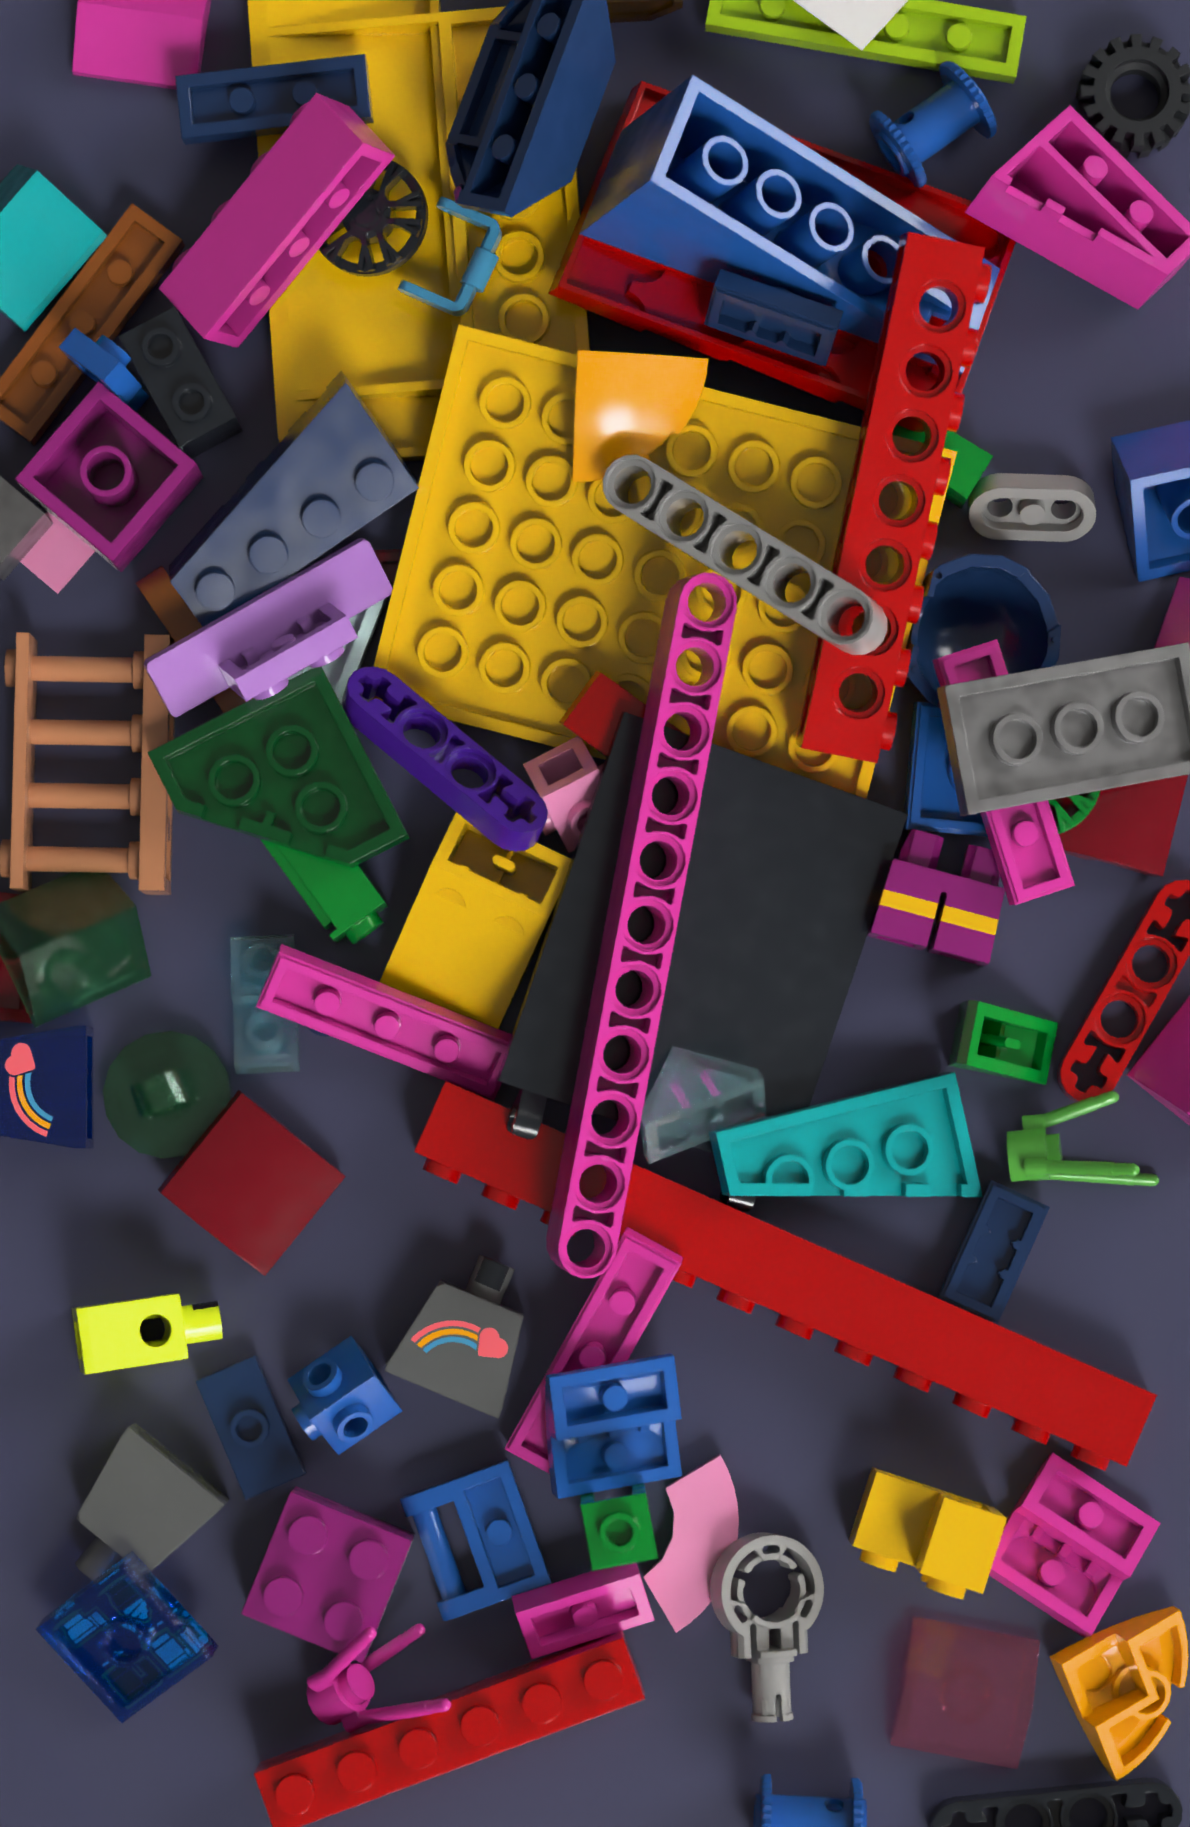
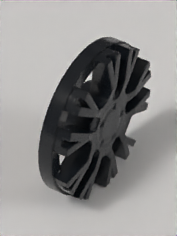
M391 161L384 169L386 173L379 191L373 189L376 183L375 180L331 235L344 227L348 232L330 245L326 240L319 248L328 261L344 272L363 277L387 274L405 264L415 254L424 239L428 225V205L425 194L413 175L394 161ZM402 179L412 193L397 201H389L390 190ZM416 210V219L396 218L395 211ZM393 228H400L411 234L407 243L398 252L387 242V237ZM355 240L360 241L362 244L358 264L341 258L348 245ZM379 242L384 261L375 263L371 244Z

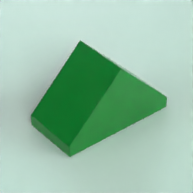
M967 1000L960 1004L948 1066L1046 1085L1058 1023L988 1003Z

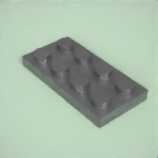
M1189 642L945 685L937 688L960 816L1190 774Z

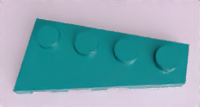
M944 1072L709 1131L722 1194L727 1196L983 1197L955 1072Z

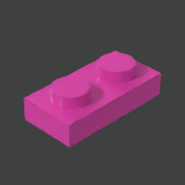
M637 1563L590 1571L511 1596L531 1659L655 1621Z

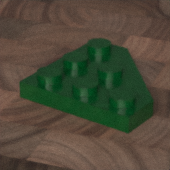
M322 666L312 668L289 680L288 685L283 690L269 698L262 700L253 698L147 752L175 809L180 814L351 868L409 839Z

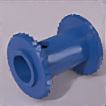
M945 61L939 66L944 86L894 122L879 110L874 111L869 118V125L873 136L887 162L899 175L907 177L918 188L923 187L927 183V175L922 167V163L972 127L987 139L993 137L997 131L996 119L985 95L975 81L959 65L951 61Z
M764 1774L760 1778L759 1794L755 1793L753 1827H867L866 1798H863V1786L859 1778H851L849 1798L772 1794L771 1774Z

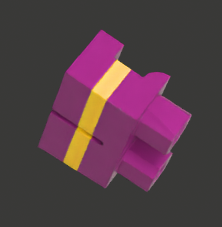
M911 829L900 849L898 859L893 858L867 936L922 951L928 945L941 895L943 901L936 927L933 930L928 953L981 967L988 965L1005 889L998 886L1000 873L993 851L980 846L968 845L959 876L936 870L944 838L928 832Z

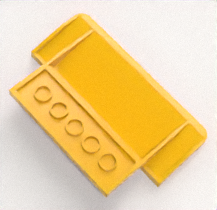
M247 0L252 67L365 54L368 62L374 123L366 125L395 154L392 161L403 166L417 180L425 194L428 205V225L424 239L415 254L401 267L379 276H356L334 266L318 250L269 309L279 442L284 439L288 434V430L305 411L307 412L327 390L326 387L342 370L403 460H425L458 324L573 354H578V350L591 351L588 310L548 294L557 270L560 268L561 260L574 228L580 218L577 168L570 183L513 217L478 211L498 222L502 231V238L495 252L499 259L483 293H476L469 310L464 315H450L403 294L398 290L401 280L413 283L455 302L462 287L460 283L473 252L476 247L481 246L487 230L450 215L437 208L436 205L440 197L455 201L454 190L456 187L450 173L445 144L488 28L505 7L441 12L440 0ZM283 134L257 136L258 158L270 151ZM383 170L378 176L373 189L379 191L386 171ZM402 179L390 190L389 201H397L412 193ZM416 210L395 211L396 218L416 219ZM345 227L328 237L327 242L329 245L348 232ZM393 228L387 237V242L398 252L407 243L411 234L400 228ZM358 240L351 242L341 258L358 264L362 247L361 242ZM379 242L371 244L374 262L384 261Z

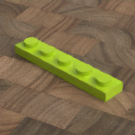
M710 0L705 31L939 71V66L943 62L951 61L959 65L970 77L1014 84L1027 16L936 0H908L861 51L793 0Z

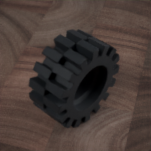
M1131 34L1127 42H1122L1120 37L1110 40L1106 49L1103 50L1100 47L1093 54L1089 64L1085 67L1076 89L1075 99H1078V104L1075 110L1126 159L1130 152H1137V157L1142 158L1149 156L1155 148H1157L1158 152L1164 149L1173 137L1176 138L1190 113V84L1188 82L1190 67L1188 63L1182 66L1178 63L1177 60L1181 53L1172 46L1168 52L1160 48L1163 40L1154 36L1150 43L1141 42L1142 34ZM1140 75L1154 85L1158 94V105L1153 113L1144 118L1132 119L1123 116L1115 109L1111 101V87L1115 81L1123 76Z

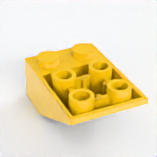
M456 812L430 865L380 979V983L499 1029L552 919L572 859L537 842L533 847L525 851L514 852L505 850L490 841Z

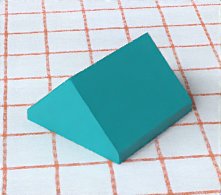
M16 164L0 183V312L23 331H26L107 238V235L38 170Z

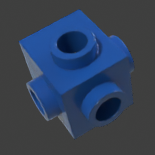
M352 1336L287 1379L300 1402L291 1410L302 1429L312 1441L322 1435L338 1455L402 1412L380 1371Z

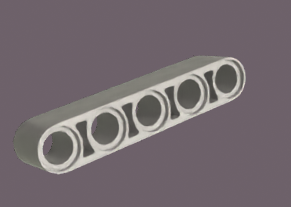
M625 455L615 460L607 468L603 478V492L607 501L616 510L843 652L852 655H865L874 651L883 642L887 633L886 615L874 600L855 586L644 457ZM642 476H649L651 488L648 495L642 501L630 504L628 491L631 484ZM694 508H702L704 520L700 529L690 536H682L680 533V523L683 516ZM755 540L757 554L754 561L743 569H734L732 556L735 549L743 542ZM800 573H809L811 587L808 594L797 602L788 603L785 598V589L792 577ZM853 606H862L865 611V621L862 628L851 636H841L839 632L841 615Z

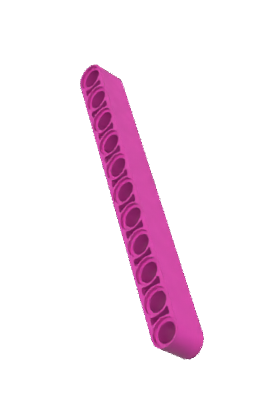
M700 573L677 581L670 588L664 606L546 1236V1249L550 1259L561 1269L579 1278H594L603 1274L612 1265L617 1251L737 609V596L733 586L725 577L716 573ZM696 586L705 588L711 594L714 601L712 615L705 622L696 619L688 607V597ZM686 649L694 652L702 664L701 676L692 686L685 684L676 672L677 659ZM675 713L682 716L690 727L689 740L680 750L672 748L664 736L666 721ZM662 778L671 780L678 791L677 804L667 814L659 812L652 801L654 785ZM655 842L663 848L666 854V865L657 877L649 878L641 869L640 855L649 843ZM644 906L652 913L654 929L646 940L638 943L629 934L628 919L636 908ZM633 970L641 979L642 993L634 1004L623 1006L617 999L615 986L618 979L624 973ZM623 1035L630 1045V1057L622 1068L610 1070L603 1059L604 1048L611 1038ZM612 1100L618 1109L616 1126L605 1134H597L591 1124L592 1112L600 1102ZM600 1164L606 1173L604 1190L593 1198H584L579 1189L581 1174L586 1168ZM589 1229L594 1236V1249L592 1253L583 1261L572 1262L567 1254V1244L570 1237L579 1230Z

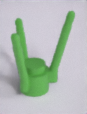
M1109 1091L1095 1097H1089L1044 1114L1023 1115V1130L1007 1131V1155L1011 1182L1062 1180L1131 1186H1156L1159 1183V1177L1156 1174L1139 1173V1166L1134 1163L1062 1160L1059 1133L1047 1134L1046 1128L1117 1102L1119 1094L1116 1091Z

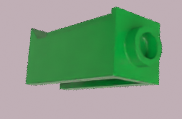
M260 839L326 930L333 925L336 927V930L329 934L333 941L338 943L345 937H348L350 942L355 944L384 923L378 913L387 908L388 905L359 865L351 868Z
M644 1483L632 1485L633 1494L595 1501L594 1492L581 1495V1510L593 1571L658 1559Z

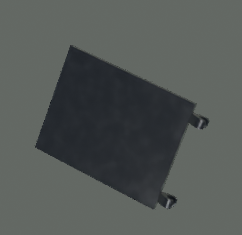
M627 712L621 713L497 1080L520 1088L509 1112L506 1129L510 1133L525 1139H534L537 1136L542 1123L547 1097L568 1105L572 1103L643 724V718ZM664 726V736L667 743L676 750L682 749L687 744L690 735ZM711 743L639 1129L713 1153L709 1131L810 1106L908 814ZM667 778L660 779L652 790L653 804L663 814L671 812L678 801L676 786ZM652 842L642 850L640 866L649 878L657 877L666 865V854L658 843ZM644 906L636 908L628 919L629 934L636 942L640 943L646 940L654 929L652 913ZM633 970L624 973L618 979L615 986L617 999L623 1006L634 1004L642 993L641 979ZM618 1035L606 1043L603 1059L610 1070L622 1068L630 1057V1045L623 1035ZM612 1100L600 1102L592 1112L618 1121V1109ZM722 1190L720 1193V1201L723 1204L743 1212H748L753 1208L757 1197L727 1196L722 1194Z

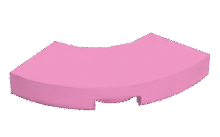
M721 1454L665 1486L673 1508L672 1537L662 1558L643 1574V1578L676 1633L690 1624L711 1603L710 1581L714 1566L723 1551L738 1539V1502L729 1470Z

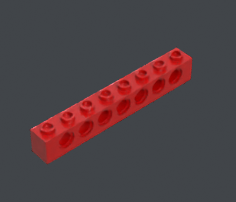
M906 232L900 237L831 569L833 574L861 590L883 609L887 618V633L883 642L874 651L865 655H852L843 652L821 637H817L796 738V744L800 748L878 763L880 749L890 751L898 718L897 713L888 711L894 686H904L911 658V650L902 648L907 622L913 624L918 622L924 597V586L915 584L920 559H931L937 536L938 523L929 521L934 495L943 497L950 475L951 458L942 456L947 431L957 432L964 408L965 395L955 392L960 367H971L977 346L978 329L969 328L974 302L984 303L991 279L992 265L982 263L985 247L913 232ZM929 289L943 291L951 301V315L942 326H933L927 323L921 316L919 309L920 300ZM917 353L931 356L938 366L937 381L926 391L915 389L906 377L907 364ZM906 417L914 418L920 422L925 432L923 446L918 452L909 456L897 450L892 438L894 427L901 419ZM894 481L903 483L909 489L912 497L909 511L898 519H890L885 516L879 505V496L882 489ZM887 545L894 550L898 557V569L890 580L876 583L867 574L866 559L873 549ZM853 606L841 615L839 620L841 636L853 635V622L864 611L862 606ZM852 674H865L872 685V694L869 701L857 709L845 708L839 698L841 683Z

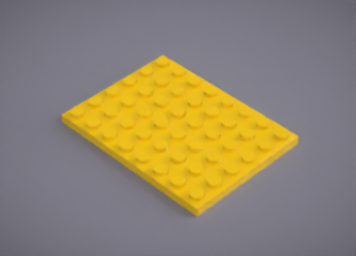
M458 324L374 667L383 668L394 674L448 720L557 747L577 737L576 734L559 723V721L596 670L646 705L665 601L670 588L677 581L688 576L716 572L616 510L604 495L603 480L572 482L577 354ZM704 387L698 405L687 425L679 435L673 433L660 447L650 454V461L831 572L861 427ZM892 435L893 443L897 450L908 456L918 452L924 444ZM943 448L942 456L951 458L950 475L943 497L933 496L929 521L939 523L957 451ZM642 476L631 484L628 491L630 504L638 503L648 495L651 488L649 476ZM894 481L882 489L879 496V505L881 511L888 518H901L911 507V493L903 483ZM694 508L683 516L680 523V533L682 536H690L700 529L704 520L702 508ZM755 540L743 542L735 549L732 556L734 569H743L754 561L757 554ZM883 545L876 547L869 553L866 559V571L874 582H886L897 572L898 557L892 548ZM920 559L915 584L923 585L929 560ZM800 573L792 577L785 589V598L788 603L797 602L808 594L811 587L809 573ZM727 580L733 586L736 593L737 609L712 743L867 799L876 763L803 749L796 744L818 635ZM696 586L688 597V607L696 619L705 622L712 615L714 601L711 594L705 588ZM865 611L855 618L852 626L853 634L862 628L865 621ZM907 622L902 648L907 646L912 623ZM687 649L679 655L676 662V672L685 684L694 685L702 673V664L699 657ZM860 673L852 674L845 678L839 688L840 701L848 709H857L864 706L872 694V685L869 678L865 674ZM896 686L893 687L892 696H891V701H890V706H889V710H888V711H890V707H891V703H892V699H893V695H894ZM375 696L374 698H372V699L377 698V699H379V700H381V701L383 702V700L380 699V698L377 697V696ZM676 713L671 715L667 721L683 733L690 735V727L687 721ZM583 740L592 757L606 760L604 755Z

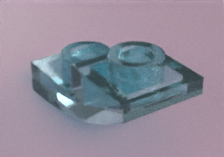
M294 934L230 937L231 998L234 1010V1067L236 1074L300 1071L299 1024L256 1007L258 997L280 945L284 944L296 949Z

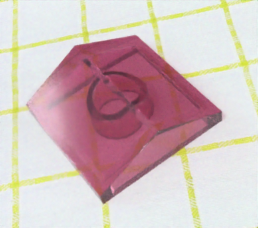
M913 1616L890 1745L1018 1769L1033 1709L1040 1640Z

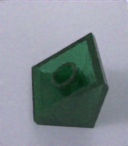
M71 872L0 903V955L34 1028L152 976L137 907L108 873Z

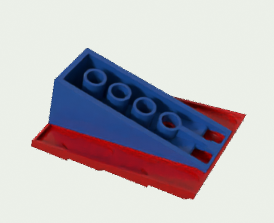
M692 74L672 91L644 81H640L631 89L623 108V113L619 118L603 157L602 165L599 167L581 211L582 214L574 228L561 260L560 268L557 270L548 294L639 332L646 329L715 359L723 361L732 360L830 402L842 401L865 410L901 235L906 232H913L985 247L982 263L992 265V273L984 303L974 302L969 328L978 329L975 355L1016 241L964 213L973 201L926 184L921 188L915 187L907 177L789 135ZM720 269L769 286L785 288L795 295L844 311L826 366H821L705 325L704 322L711 295ZM929 289L923 294L919 309L921 316L927 323L933 326H942L951 315L952 304L949 297L943 291ZM917 353L907 364L906 377L915 389L926 391L937 381L938 366L931 356ZM960 367L955 392L962 393L971 367ZM911 417L903 418L897 423V425L911 431H924L920 422Z

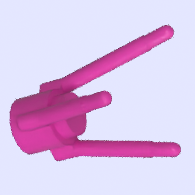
M420 1623L415 1624L368 1655L363 1663L351 1664L376 1637L377 1632L375 1628L367 1627L326 1667L307 1678L306 1695L313 1714L327 1725H336L342 1722L344 1729L348 1733H352L368 1724L448 1711L451 1708V1702L446 1698L365 1709L375 1693V1683L370 1672L425 1633V1626Z

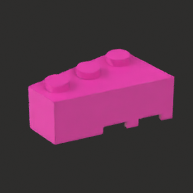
M1071 105L999 168L964 212L1137 310L1162 288L1190 258V222Z

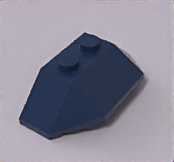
M511 0L490 24L445 144L450 173L456 187L454 190L456 204L466 209L513 217L572 181L616 63L607 0Z

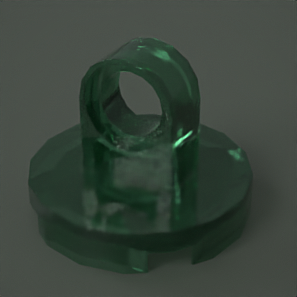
M174 1031L145 1034L125 1046L110 1065L103 1089L106 1116L118 1137L139 1153L163 1159L185 1156L233 1097L230 1074L218 1053L198 1038Z

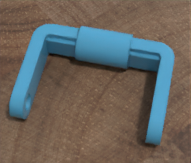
M440 197L436 205L437 208L487 230L481 246L476 247L461 278L460 283L462 287L455 302L405 280H401L398 290L409 297L450 315L462 316L469 310L476 293H483L499 259L495 252L501 241L502 231L495 219L478 211L462 208L455 201Z

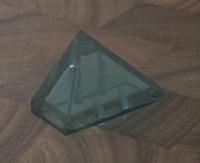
M672 1047L643 1106L640 1126L643 1152L648 1163H653L709 1141V1131L767 1117L764 1077L759 1069Z

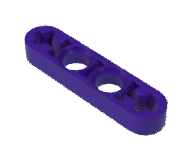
M372 666L362 667L352 673L348 678L341 705L350 723L494 844L514 852L525 851L536 844L541 836L548 815L545 801L538 793L391 672ZM375 696H377V697H379L380 699H382L383 702H382L381 700L377 699V698H375V699H372V698H374ZM411 729L423 730L433 737L436 745L430 748L416 747L408 742L403 732ZM456 769L472 770L481 777L484 785L479 788L464 787L457 783L451 772ZM494 793H496V794H498L500 797L498 798V797H496V796L494 795V797L492 798V795H493ZM517 815H520L524 817L526 821L520 818L514 822H511L506 817L512 819L515 818Z

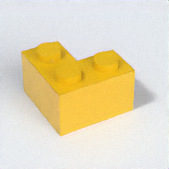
M872 1467L849 1542L852 1546L862 1549L859 1557L860 1561L892 1572H896L899 1562L914 1566L922 1574L920 1580L927 1583V1588L951 1597L963 1599L966 1589L983 1594L1007 1517L992 1506Z

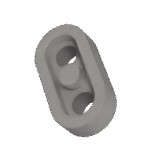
M991 474L981 478L968 497L969 520L972 527L980 535L994 540L1068 542L1087 534L1096 520L1095 499L1091 487L1082 479L1069 475ZM999 498H1008L1003 502L992 501ZM1056 500L1070 501L1066 504L1054 503Z

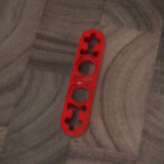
M1175 880L1161 887L1153 896L1061 1058L1057 1069V1082L1062 1092L1069 1099L1078 1102L1112 1091L1115 1088L1190 955L1189 919L1181 921L1171 935L1172 938L1183 940L1179 951L1166 938L1148 934L1147 930L1151 923L1159 931L1165 928L1172 915V910L1165 905L1167 897L1177 899L1184 893L1190 895L1189 880ZM1143 946L1158 948L1163 952L1167 960L1165 975L1157 982L1148 983L1142 981L1133 971L1132 960L1134 954ZM1112 1001L1127 1003L1133 1009L1136 1016V1024L1133 1031L1124 1038L1110 1036L1101 1025L1102 1011ZM1090 1032L1102 1045L1120 1049L1121 1054L1117 1061L1109 1054H1104L1096 1069V1073L1104 1078L1100 1087L1090 1085L1081 1092L1075 1087L1078 1076L1070 1070L1074 1062L1079 1064L1087 1063L1097 1047L1084 1043Z

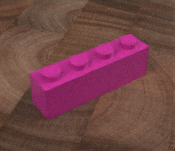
M316 93L309 102L296 110L290 120V126L270 151L264 153L255 161L249 177L233 197L217 208L212 216L211 224L195 244L176 259L172 272L159 289L204 339L238 348L392 161L395 154L348 105Z

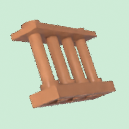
M16 632V649L6 650L4 665L6 687H15L11 839H2L0 845V874L3 878H10L11 889L19 893H32V872L128 873L130 880H139L138 890L145 895H171L173 803L147 752L175 739V717L166 709L144 668V661L147 658L175 643L171 635L144 634V651H134L133 657L38 656V641L30 633ZM37 681L133 683L134 689H143V714H133L132 721L36 719ZM35 745L131 746L133 753H142L141 778H131L130 784L34 783ZM34 808L130 810L131 816H140V841H130L129 848L33 846Z

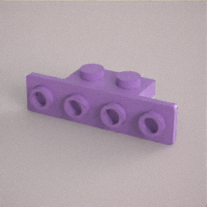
M358 538L147 658L144 661V668L166 709L174 717L184 714L229 687L246 702L252 698L256 700L266 699L283 690L289 683L288 677L308 666L318 668L339 658L344 652L343 646L358 638L349 619L390 596L393 588L371 544L364 538Z

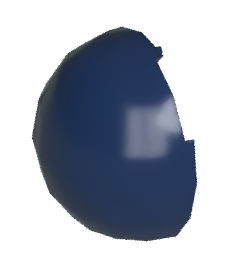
M969 554L941 564L928 573L922 585L924 586V597L920 616L916 624L912 623L906 649L911 650L907 676L930 704L940 708L937 692L940 684L932 660L986 642L998 640L1008 674L1056 665L1059 659L1061 625L1058 623L1050 595L1029 572L1030 569L1001 555Z

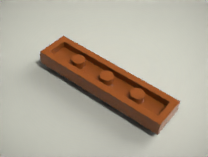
M133 203L129 206L107 235V238L101 243L0 377V421L35 446L87 377L62 352L59 346L74 328L94 342L101 335L114 341L185 247L183 240Z

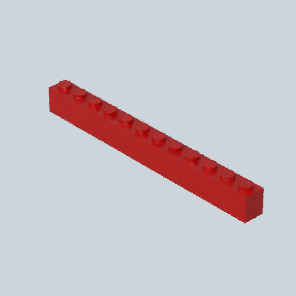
M445 1081L414 1151L427 1157L422 1169L455 1184H458L462 1173L486 1183L481 1195L516 1210L522 1199L544 1209L539 1221L549 1225L566 1134L542 1123L534 1139H525L512 1134L506 1129V1121L510 1109ZM600 1164L586 1168L579 1179V1189L584 1198H593L599 1195L606 1185V1173ZM632 1165L619 1240L626 1227H629L684 1257L673 1281L693 1288L697 1277L721 1287L716 1299L734 1308L751 1314L756 1303L780 1313L775 1323L776 1326L802 1338L810 1340L816 1329L838 1339L834 1351L869 1367L875 1355L897 1365L893 1378L928 1393L932 1382H936L956 1391L952 1404L987 1419L991 1409H997L1015 1417L1011 1430L1045 1445L1051 1434L1074 1443L1070 1456L1103 1471H1106L1110 1460L1127 1467L1157 1397L1156 1394L640 1166Z

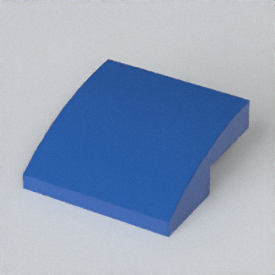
M669 1353L546 1375L545 1415L551 1490L555 1497L560 1499L682 1476L676 1420L682 1419L673 1354Z

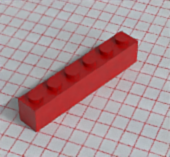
M620 1631L567 1648L429 1699H448L451 1702V1708L446 1712L368 1724L352 1733H348L345 1730L261 1761L254 1772V1776L272 1827H301L645 1700L644 1687L624 1632Z

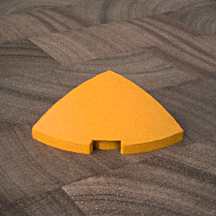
M578 350L572 482L603 480L607 468L615 460L625 455H638L650 460V454L660 447L673 433L679 435L689 422L702 395L709 359Z
M1175 1606L1137 1616L1108 1627L1049 1657L1067 1699L1088 1740L1110 1777L1116 1781L1136 1768L1157 1746L1171 1724L1169 1718L1161 1714L1170 1702L1171 1685L1174 1684L1179 1688L1185 1686L1188 1668V1640L1181 1611Z

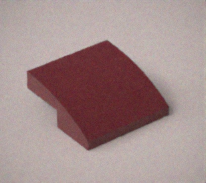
M1188 774L1100 790L1097 802L1088 816L1077 826L1059 834L1065 854L1085 860L1102 861L1148 876L1163 877ZM1088 793L1078 794V795L1087 798ZM1068 797L1055 799L1070 817L1079 810ZM1050 805L1055 823L1057 824L1054 808Z
M238 1090L157 1190L222 1244L262 1275L266 1276L346 1176L295 1136L286 1126Z

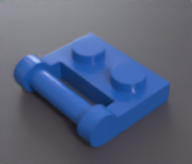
M509 1459L413 1492L399 1499L405 1516H412L442 1598L436 1604L443 1621L463 1616L512 1598L511 1596L552 1583ZM454 1501L483 1585L469 1590L465 1589L437 1507Z

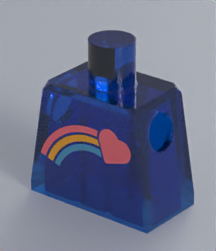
M71 1026L0 1039V1136L78 1149H94V1028L89 1026Z

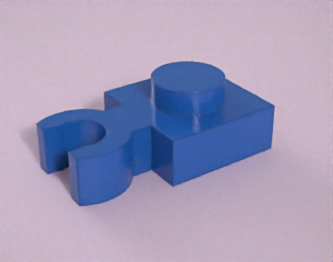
M74 328L59 346L62 352L84 375L96 384L100 382L136 413L148 400L149 395L141 388L142 385L126 368L132 360L131 357L108 337L101 335L94 342Z

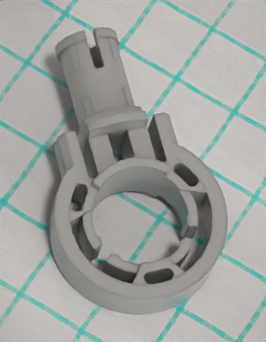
M766 1532L745 1535L734 1541L723 1551L712 1572L710 1597L718 1620L730 1631L731 1656L751 1662L753 1708L751 1720L754 1722L773 1723L777 1722V1717L782 1722L793 1719L789 1662L794 1661V1656H797V1653H808L807 1630L815 1622L820 1612L824 1596V1582L817 1560L803 1544L786 1536ZM768 1545V1549L762 1551L763 1547ZM785 1550L791 1554L797 1564L789 1557L783 1555ZM767 1560H776L780 1566L793 1570L799 1566L801 1573L793 1571L788 1574L791 1590L784 1606L779 1607L774 1613L761 1618L754 1615L745 1604L743 1597L745 1580L733 1577L736 1569L749 1573L756 1564Z

